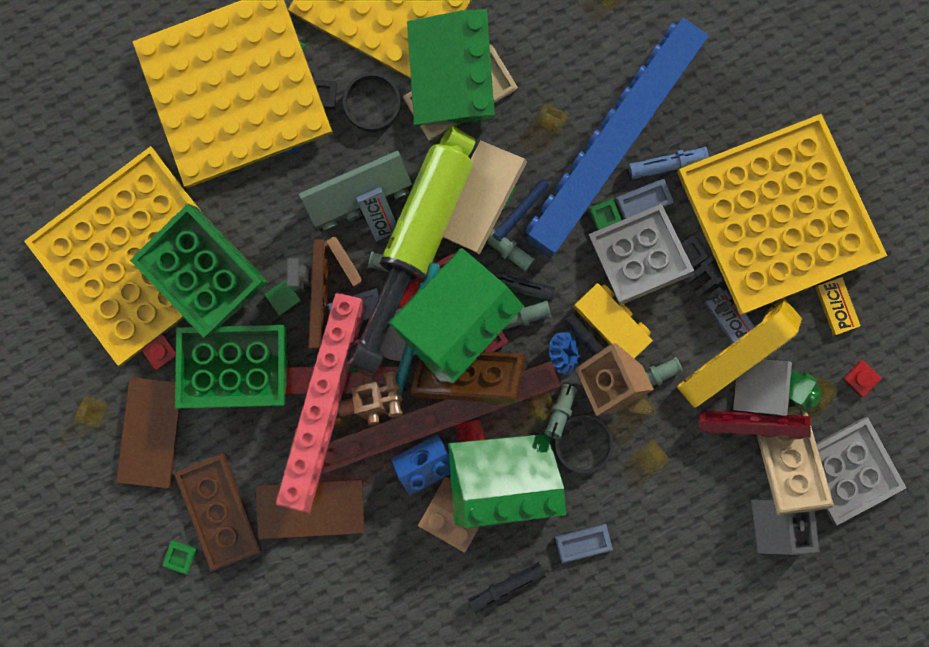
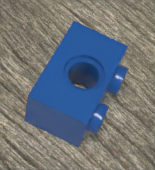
M438 434L391 459L397 475L409 496L450 475L449 453Z

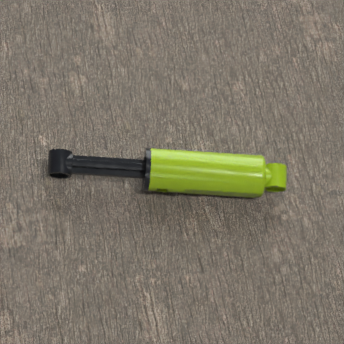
M453 125L447 129L440 144L433 145L426 155L380 260V265L390 273L361 340H356L348 352L346 364L372 376L381 364L383 351L380 348L390 327L388 322L395 316L409 281L424 282L429 263H432L473 168L472 160L468 156L475 145V138Z

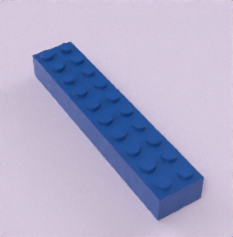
M683 17L677 25L675 23L670 25L660 43L656 45L644 64L645 66L642 65L634 76L633 81L629 85L632 89L627 86L615 105L617 110L612 108L600 126L603 129L602 132L599 130L595 131L585 147L588 150L587 153L580 152L570 168L573 171L572 174L569 175L566 172L555 189L558 194L556 196L551 194L540 210L543 213L541 218L535 216L525 232L528 234L527 243L550 259L554 256L709 36Z

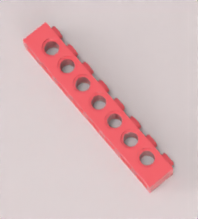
M335 294L276 503L282 507L310 513L350 366L346 364V358L351 346L358 340L366 306L361 298Z

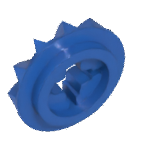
M557 333L550 342V360L555 370L560 374L573 373L574 369L578 367L577 360L580 359L578 355L580 347L576 346V338L571 337L570 333Z

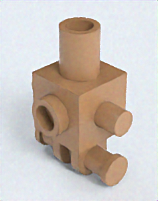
M388 372L383 375L386 386L373 382V377L362 378L363 385L351 388L353 398L340 401L339 415L344 417L356 414L365 420L368 419L369 425L379 424L378 416L389 414L391 418L402 416L403 413L400 409L402 396L397 395L401 391L400 385L396 383L397 374L395 372Z

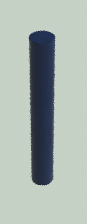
M540 179L493 233V237L500 242L545 191L549 186L547 181Z

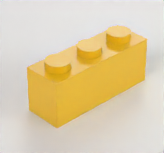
M597 283L572 307L591 327L597 330V333L609 345L616 343L630 356L635 358L653 341L649 337L651 332L641 322L637 324L631 318L633 314L624 304H617L613 299L614 293L606 285L600 286Z

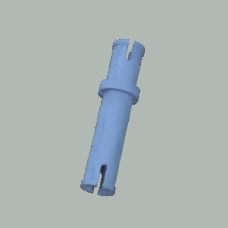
M702 147L685 152L679 150L676 151V154L629 163L630 178L634 180L644 176L681 169L709 158L707 148Z

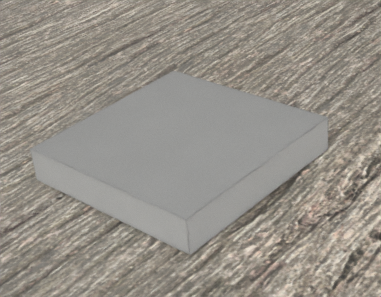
M761 360L736 378L733 410L787 415L792 362Z

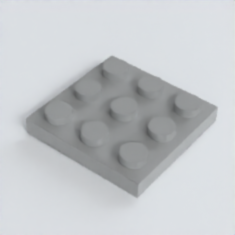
M662 204L589 234L590 241L619 305L694 275V269Z
M864 417L816 443L834 504L832 508L825 510L834 525H839L906 489L869 418Z

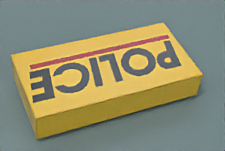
M842 277L815 286L833 335L860 327Z

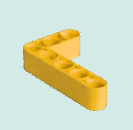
M785 298L778 301L774 305L775 308L771 307L766 312L760 324L685 379L686 382L682 381L677 386L678 390L694 408L778 349L798 332L802 318Z

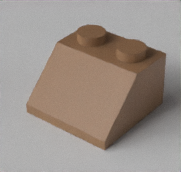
M616 343L611 344L575 368L596 416L616 413L654 390L643 366Z
M447 477L443 479L418 524L422 529L464 553L480 527L465 528L454 525L451 479Z

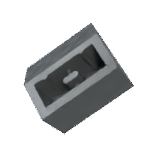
M773 498L751 500L757 553L793 555L819 552L815 511L777 515Z

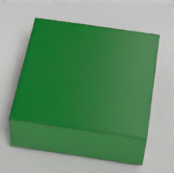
M613 199L588 208L596 231L622 221Z
M286 279L264 294L279 316H282L302 302L295 290L287 286Z
M172 540L162 567L188 575L198 548Z

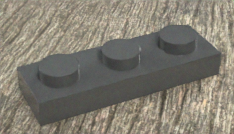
M288 258L287 286L298 293H309V287H312V271H310V267L299 258Z

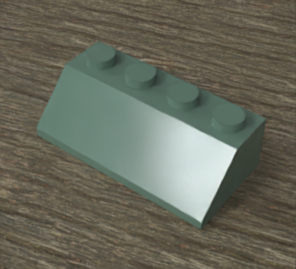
M395 151L299 193L314 226L318 231L323 229L326 232L338 226L337 222L347 218L348 221H352L362 216V210L356 197L381 187L386 201L394 197L395 200H400L410 194L409 191L412 190L413 186L399 152Z

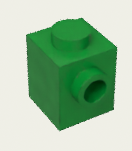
M791 370L788 403L808 413L811 407L814 408L821 399L820 393L822 390L816 383L818 380L806 372H803L801 375Z

